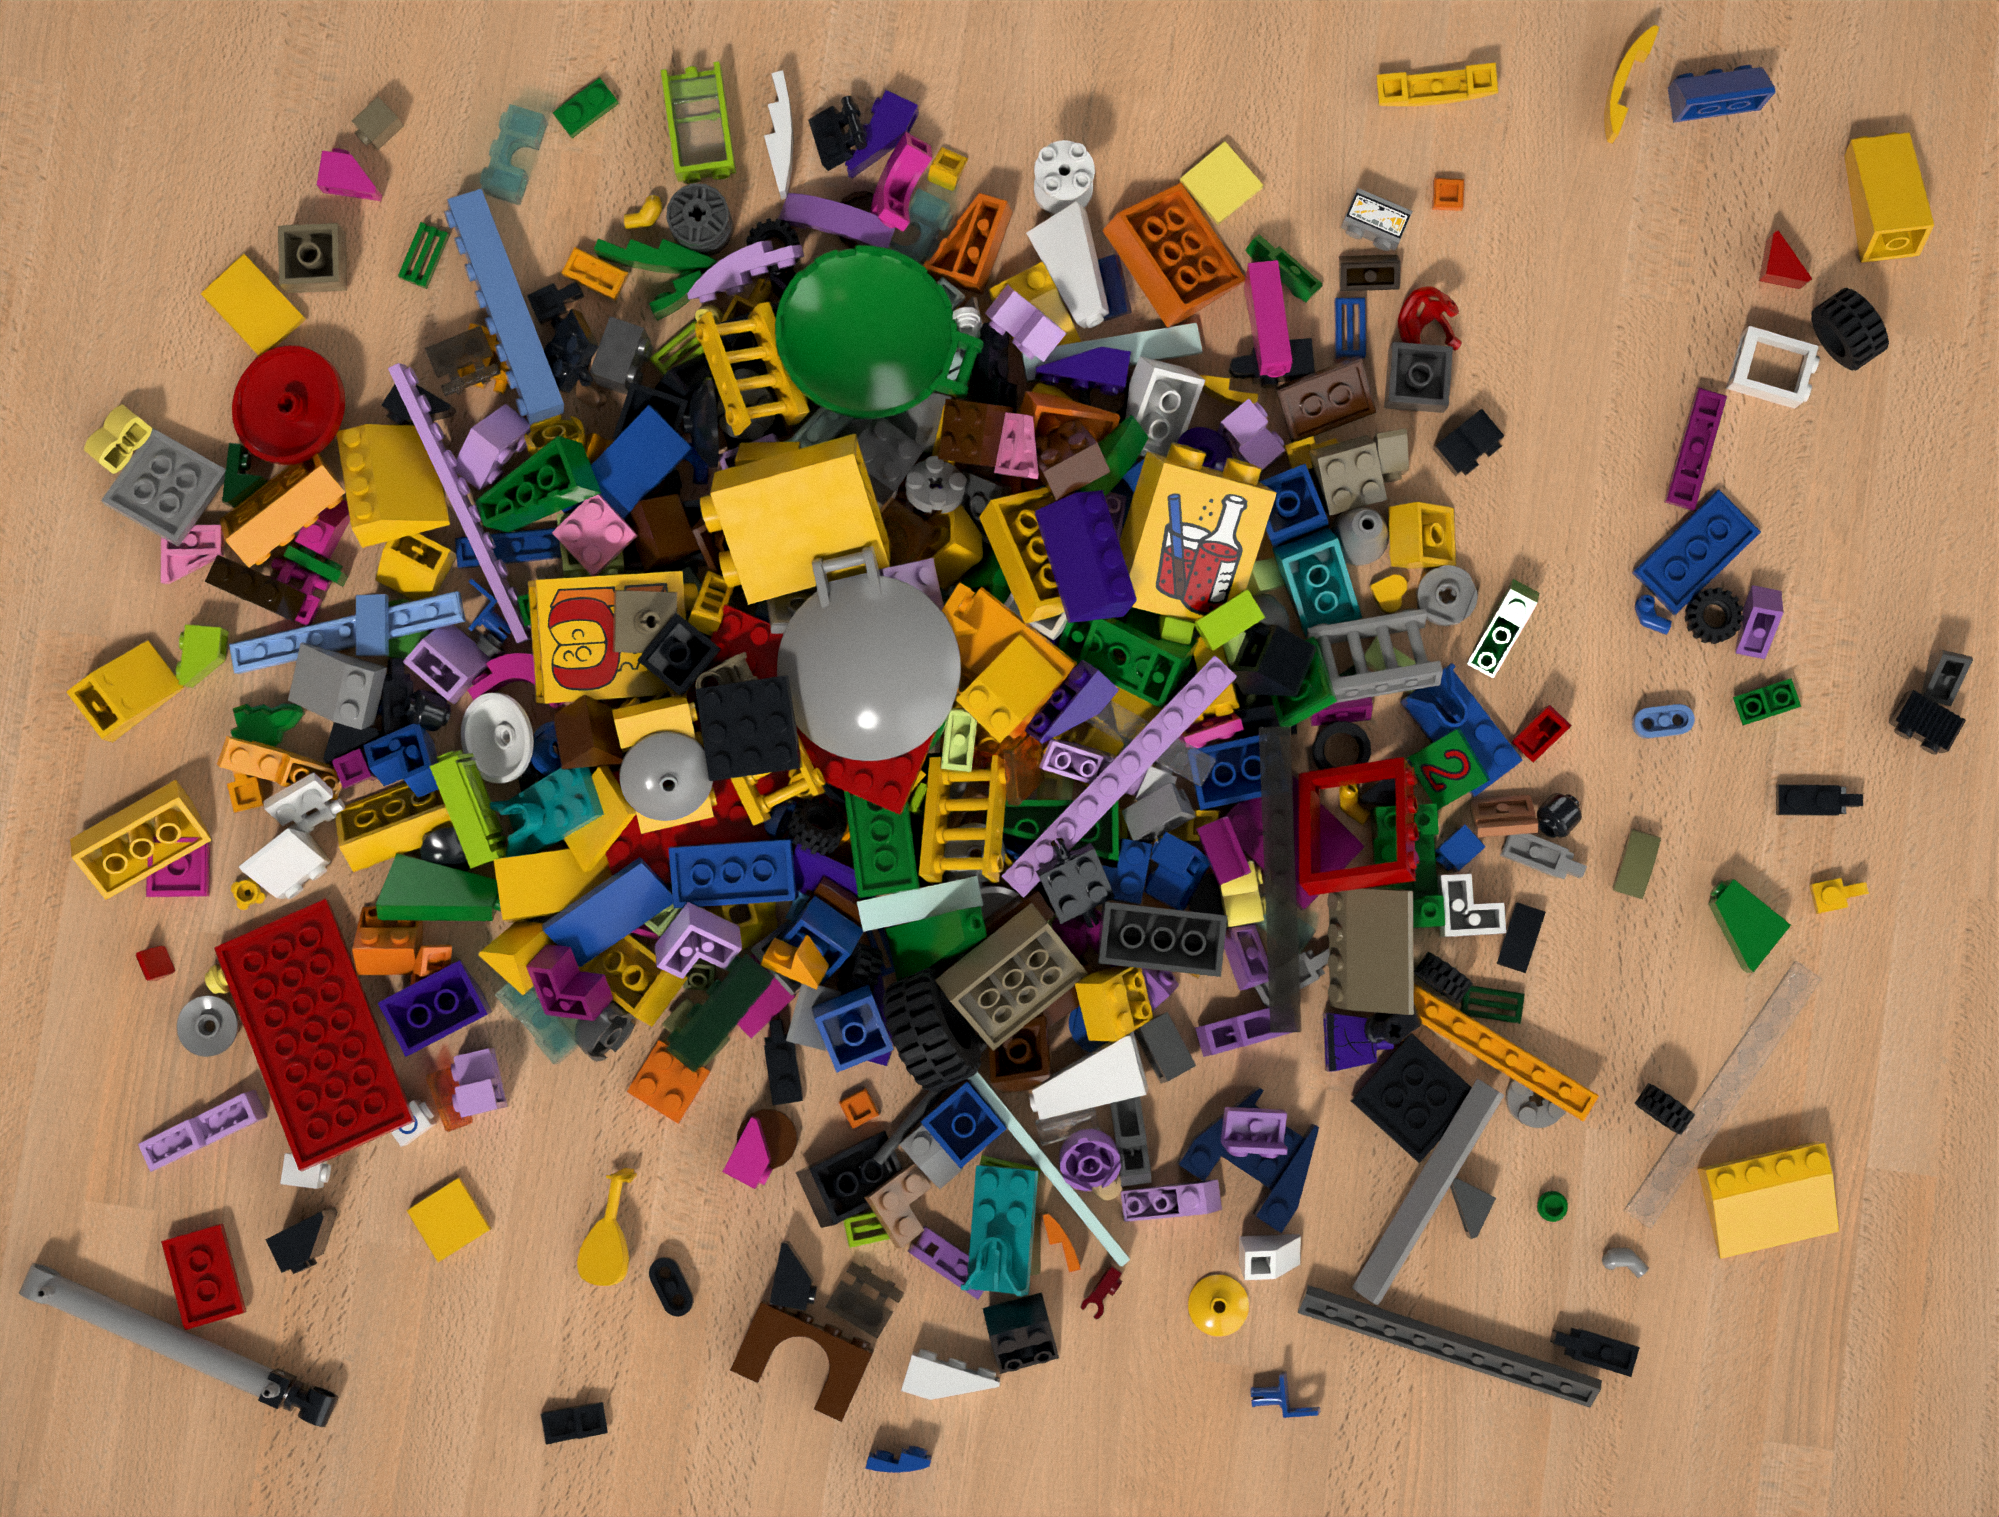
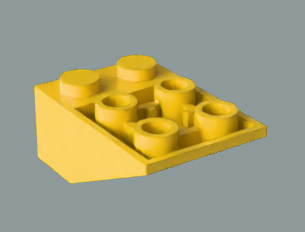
M147 640L91 672L67 690L66 693L100 738L113 743L185 687L179 685V679L176 678V675L151 642Z

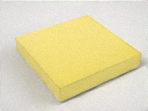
M1225 141L1180 178V183L1183 184L1186 190L1217 225L1263 188V184Z

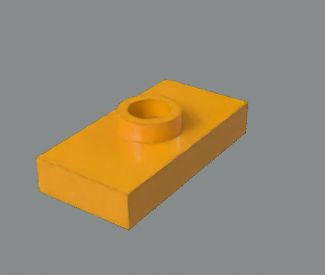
M574 247L561 272L563 276L615 301L629 276L628 272L577 247Z

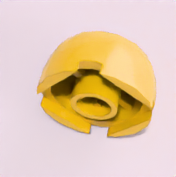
M557 415L533 423L530 426L531 432L528 435L526 433L524 435L530 456H533L557 436L580 442L585 449L586 435L582 422L574 416H570L571 420H562L561 415Z

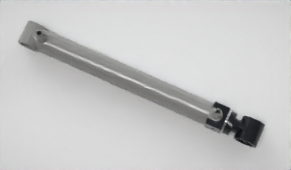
M32 1263L19 1291L21 1296L31 1301L53 1306L259 1397L258 1401L273 1408L279 1409L283 1406V1409L291 1412L294 1407L300 1409L298 1417L312 1425L326 1427L339 1397L331 1391L317 1386H310L309 1391L303 1390L304 1383L296 1380L297 1376L279 1368L273 1370L64 1278L59 1272L47 1266Z

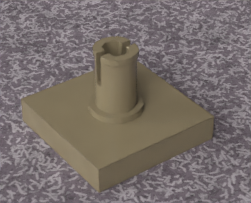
M614 590L613 652L643 653L675 613H677V592Z

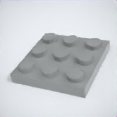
M152 428L147 441L137 449L101 501L109 508L179 547L223 485L226 469Z

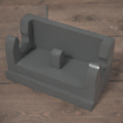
M1168 1012L1155 1017L1133 1031L1161 1084L1196 1066Z

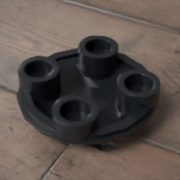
M454 826L442 827L423 835L420 848L422 860L465 872L471 870Z

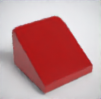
M165 946L142 950L135 955L147 981H158L175 972L174 965Z

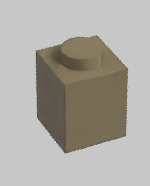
M379 97L373 100L352 120L358 129L355 132L356 136L366 146L372 143L378 150L404 127L400 119Z

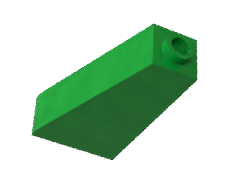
M396 853L376 902L377 918L380 920L493 921L496 911L501 912L496 879Z
M981 906L960 909L886 928L897 981L925 968L937 969L940 972L987 937Z

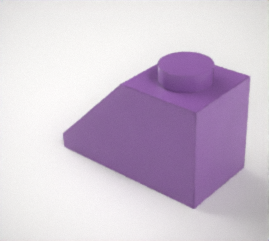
M1752 585L1743 607L1742 615H1744V621L1740 623L1742 626L1738 633L1735 652L1736 654L1765 659L1784 613L1782 591Z

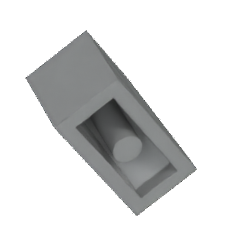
M923 1124L899 1144L939 1189L963 1170L957 1166Z

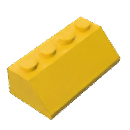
M174 780L70 839L72 859L104 899L107 900L210 842L212 839L193 801L178 781ZM153 837H157L161 843H154ZM200 837L193 842H177L179 838ZM153 854V864L148 867V857Z
M407 783L345 805V809L337 813L335 818L339 848L353 872L372 867L374 864L390 858H395L396 853L402 855L420 848L422 837L425 833L442 827L453 826L439 789L418 798Z

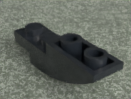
M990 322L983 323L980 329V339L984 342L981 353L977 354L971 372L976 403L1013 407V413H1016L1017 385L1008 382L1009 333L1006 331L1002 336L989 325Z

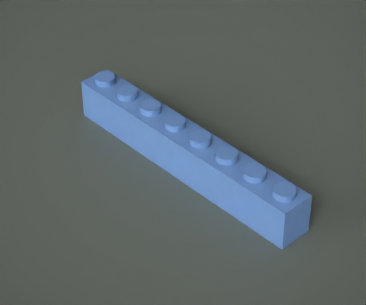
M482 189L447 199L448 210L444 211L449 228L455 227L458 237L454 238L459 254H465L468 264H464L469 281L476 282L478 290L475 291L478 305L480 309L486 308L489 317L485 318L489 334H496L499 344L495 345L500 362L506 361L509 371L505 372L510 388H516L519 398L516 399V404L520 415H526L529 424L563 414L564 402Z

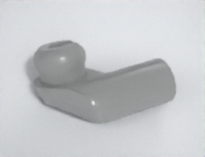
M1612 1248L1602 1257V1263L1605 1268L1613 1270L1615 1267H1628L1637 1278L1642 1277L1649 1269L1629 1248Z

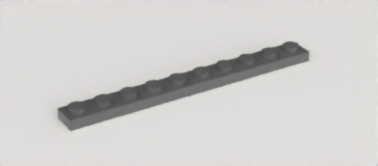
M1308 1285L1299 1303V1314L1591 1408L1601 1390L1602 1380L1320 1288Z

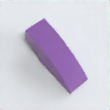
M1290 1002L1195 1027L1203 1057L1298 1031Z

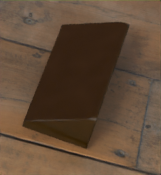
M1398 255L1339 256L1340 291L1399 290L1400 259Z

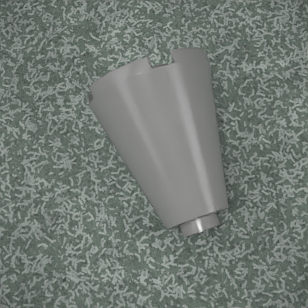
M1363 506L1341 512L1331 525L1330 530L1339 540L1345 563L1356 566L1370 564L1379 559L1387 549L1389 543L1388 525L1377 511L1369 507Z

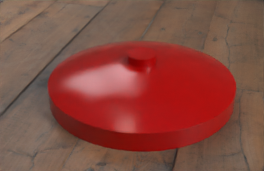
M294 345L271 349L256 358L240 377L232 400V420L237 436L242 444L255 456L278 465L299 464L310 460L316 453H321L336 436L345 412V390L341 377L333 364L311 349Z

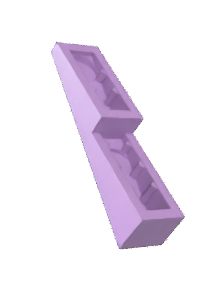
M252 1090L139 1143L138 1146L150 1172L267 1118V1114L256 1090Z

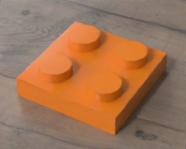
M658 1040L627 1092L679 1124L711 1071L662 1040Z

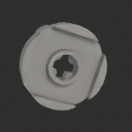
M930 456L926 461H921L912 466L908 472L905 484L906 496L914 507L923 512L932 513L933 509L942 510V513H948L955 510L962 503L967 479L952 464L938 459V456ZM930 484H938L942 489L937 487L932 489Z
M1452 565L1440 566L1428 572L1419 582L1416 591L1418 610L1426 608V619L1436 625H1457L1469 617L1475 609L1478 599L1477 589H1475L1472 578L1465 570ZM1446 588L1452 590L1451 595L1455 599L1445 604L1442 602V597L1439 596V591L1444 592Z
M1514 1079L1511 1080L1510 1085L1507 1087V1108L1511 1115L1522 1124L1533 1128H1544L1556 1123L1566 1113L1565 1110L1547 1099H1542L1539 1106L1535 1102H1530L1529 1096H1532L1534 1092Z

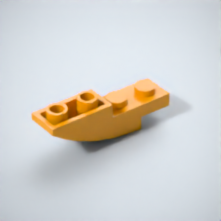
M226 736L217 765L221 768L277 782L283 787H289L314 772L332 789V800L338 799L342 787L333 766L253 740L248 742Z

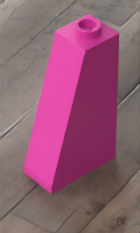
M1278 260L1248 263L1244 293L1259 374L1268 375L1269 377H1280L1290 372L1292 355Z

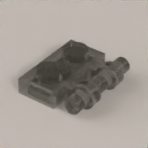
M481 326L425 348L436 376L440 378L449 374L451 382L441 385L445 397L453 393L458 395L464 393L466 388L480 382L482 384L488 383L492 377L501 374L497 363L485 367L483 359L493 356V352ZM474 364L475 372L460 377L459 369Z
M852 1261L846 1272L856 1277L853 1285H850L841 1279L825 1307L878 1339L894 1312L884 1305L885 1301L889 1297L899 1303L904 1292L894 1287L895 1283L889 1279L884 1281L871 1273L872 1269L866 1265L861 1267ZM864 1283L880 1292L876 1300L860 1291Z

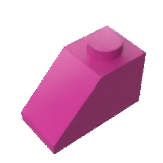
M333 148L332 152L322 150L316 185L323 193L375 201L382 200L381 193L349 151L340 148Z
M343 499L332 509L326 507L318 514L319 518L311 526L307 528L302 526L295 542L330 559L350 522L348 504Z
M755 1116L750 1118L722 1171L753 1189H756L759 1184L765 1186L773 1171L772 1168L768 1167L772 1159L759 1118Z

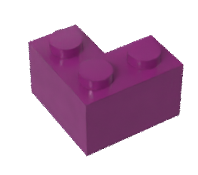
M546 944L526 966L545 1015L594 1021L614 999L604 974L581 972L579 970L571 947Z

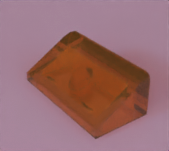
M451 1067L427 1074L425 1078L445 1130L451 1132L470 1125L473 1122L472 1117L461 1118L460 1112H456L453 1106L452 1094H456L454 1087H458L459 1083L454 1081Z

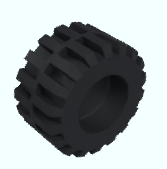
M1851 288L1841 289L1815 307L1811 312L1814 331L1824 349L1836 362L1851 371L1858 370L1888 348V334L1881 317L1866 298Z

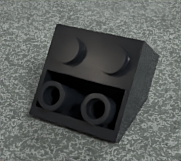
M1254 624L1247 630L1231 671L1237 676L1235 681L1242 694L1297 697L1316 648L1313 644L1278 625Z
M1042 1292L983 1308L989 1338L1000 1374L1017 1371L1036 1364L1047 1363L1059 1358Z

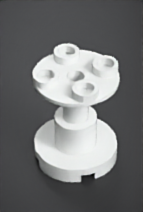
M1062 140L1053 142L1040 150L1034 167V196L1037 204L1041 209L1043 208L1046 212L1050 213L1051 216L1075 201L1085 208L1092 198L1095 174L1094 162L1086 147L1081 143Z

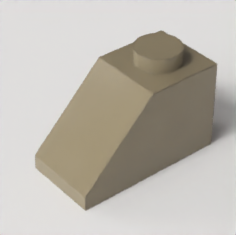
M1406 428L1377 433L1373 441L1376 443L1384 482L1401 480L1402 475H1405L1409 470Z

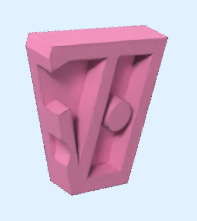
M1005 413L994 473L1038 479V463L1032 416Z
M194 525L179 547L161 537V583L170 584L215 561L217 554L223 557L224 535L221 525Z

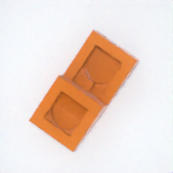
M450 944L421 946L415 960L410 986L449 966L451 963L452 946Z
M1049 1212L1042 1213L1049 1244L1053 1245L1062 1242L1069 1272L1081 1270L1074 1247L1062 1226Z

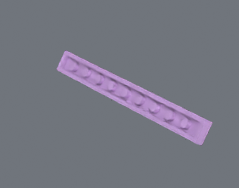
M400 363L389 367L388 370L516 642L524 643L532 639L531 626L525 627L517 597L520 595L514 586L510 587L506 579L509 573L504 562L496 558L493 551L496 548L495 542L490 533H485L480 522L482 520L475 504L472 505L467 496L470 493V489L465 479L458 477L454 468L457 466L456 459L449 449L446 450L442 443V439H444L443 431L437 422L433 423L428 413L431 411V406L425 395L420 396L416 387V384L419 382L414 370Z
M1214 656L1001 877L1024 898L1040 882L1036 871L1050 864L1057 857L1051 842L1055 840L1058 844L1056 839L1062 838L1067 851H1070L1237 676L1220 659Z

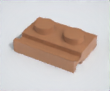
M1530 795L1470 799V812L1477 831V838L1538 833V821H1536V813Z

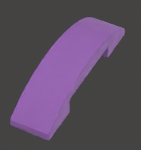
M788 193L778 218L784 224L787 222L790 226L804 230L807 227L854 240L860 246H877L888 249L895 228L885 226L878 216L836 201L796 193Z

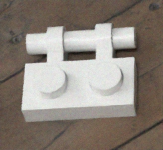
M314 772L264 800V809L282 826L294 821L295 824L288 828L305 833H310L315 829L314 826L325 820L329 822L336 818V814L344 810L345 805L341 799H337L332 803L328 801L333 798L332 789ZM315 807L318 809V811L309 816L306 814Z

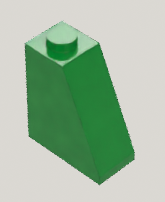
M1735 879L1726 880L1725 882L1721 880L1711 891L1710 895L1713 898L1708 905L1741 969L1746 973L1755 972L1790 928L1791 924Z

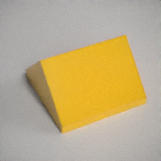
M515 922L478 954L522 995H525L534 987L526 966L546 944L556 945L543 931V923Z

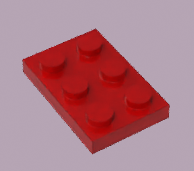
M223 1223L161 1241L184 1330L247 1312Z

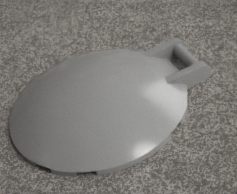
M873 546L865 547L861 552L824 561L822 558L812 560L818 591L798 608L788 623L780 643L777 660V677L789 676L797 727L819 747L840 757L852 760L879 761L912 751L922 745L944 723L953 707L952 705L960 686V650L950 622L938 606L919 589L903 581L880 576ZM861 564L866 565L867 573L828 582L827 572Z

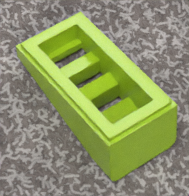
M921 782L909 804V812L924 819L928 787Z

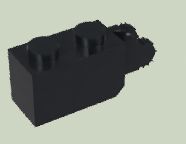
M1312 338L1289 340L1292 364L1290 372L1283 376L1269 377L1268 375L1259 374L1255 347H1253L1250 355L1234 357L1231 360L1228 371L1234 379L1252 378L1253 384H1260L1262 388L1276 387L1278 382L1293 381L1315 372Z

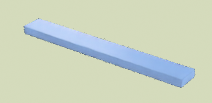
M459 591L388 607L389 639L466 622L461 593ZM356 615L231 643L229 648L234 673L241 674L297 661L300 643L302 642L334 652L356 647Z

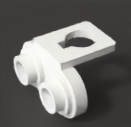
M971 297L964 307L953 311V319H955L957 324V331L975 336L983 326L976 297Z

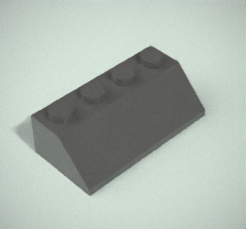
M1104 902L1102 903L1099 931L1098 963L1221 977L1227 916Z

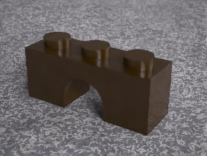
M218 554L205 579L206 583L222 591L249 601L293 622L307 596L289 585Z

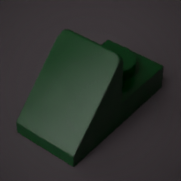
M229 443L222 502L229 507H236L268 482L262 476L246 474V471H249L251 467V454L248 453V449L242 444Z

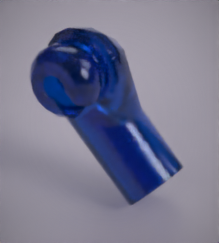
M693 447L683 459L688 460L694 466L693 483L707 485L709 466L703 462Z

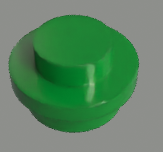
M1547 1191L1539 1197L1537 1211L1544 1220L1556 1222L1563 1219L1566 1215L1568 1203L1561 1193Z

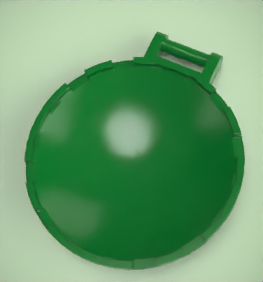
M859 245L853 249L841 251L836 249L815 258L813 263L799 271L788 284L779 302L775 322V339L778 354L785 371L797 388L809 399L827 410L861 419L884 418L905 412L923 402L934 391L965 399L969 390L967 383L977 354L981 353L984 342L979 338L957 331V324L955 319H953L952 304L942 285H938L934 278L927 273L928 270L924 266L902 253L877 246ZM958 347L966 350L956 381L947 379Z

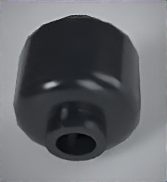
M420 689L414 692L411 697L406 698L403 713L407 715L409 725L420 724L424 730L435 732L448 723L451 705L447 703V699L441 694Z
M1555 793L1550 795L1536 813L1539 829L1551 838L1568 836L1582 819L1578 800L1570 794Z

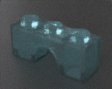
M509 104L507 112L502 113L499 120V129L501 131L498 140L494 139L489 151L491 160L488 168L484 167L480 177V184H482V189L487 196L521 205L529 176L524 169L511 165V158L520 148L528 147L539 151L548 125L544 114Z
M918 188L909 205V224L915 226L920 231V237L917 242L909 246H902L891 241L888 249L902 253L923 266L927 257H932L935 254L940 243L936 239L941 230L946 232L952 221L953 215L950 214V204Z
M508 983L495 994L510 1014L521 1021L535 1038L534 1042L553 1064H560L579 1047L575 1035L560 1017L545 1015L534 987L525 995H522Z

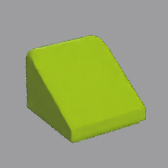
M1168 615L1158 616L1159 632L1162 639L1186 645L1190 644L1195 625L1193 621Z

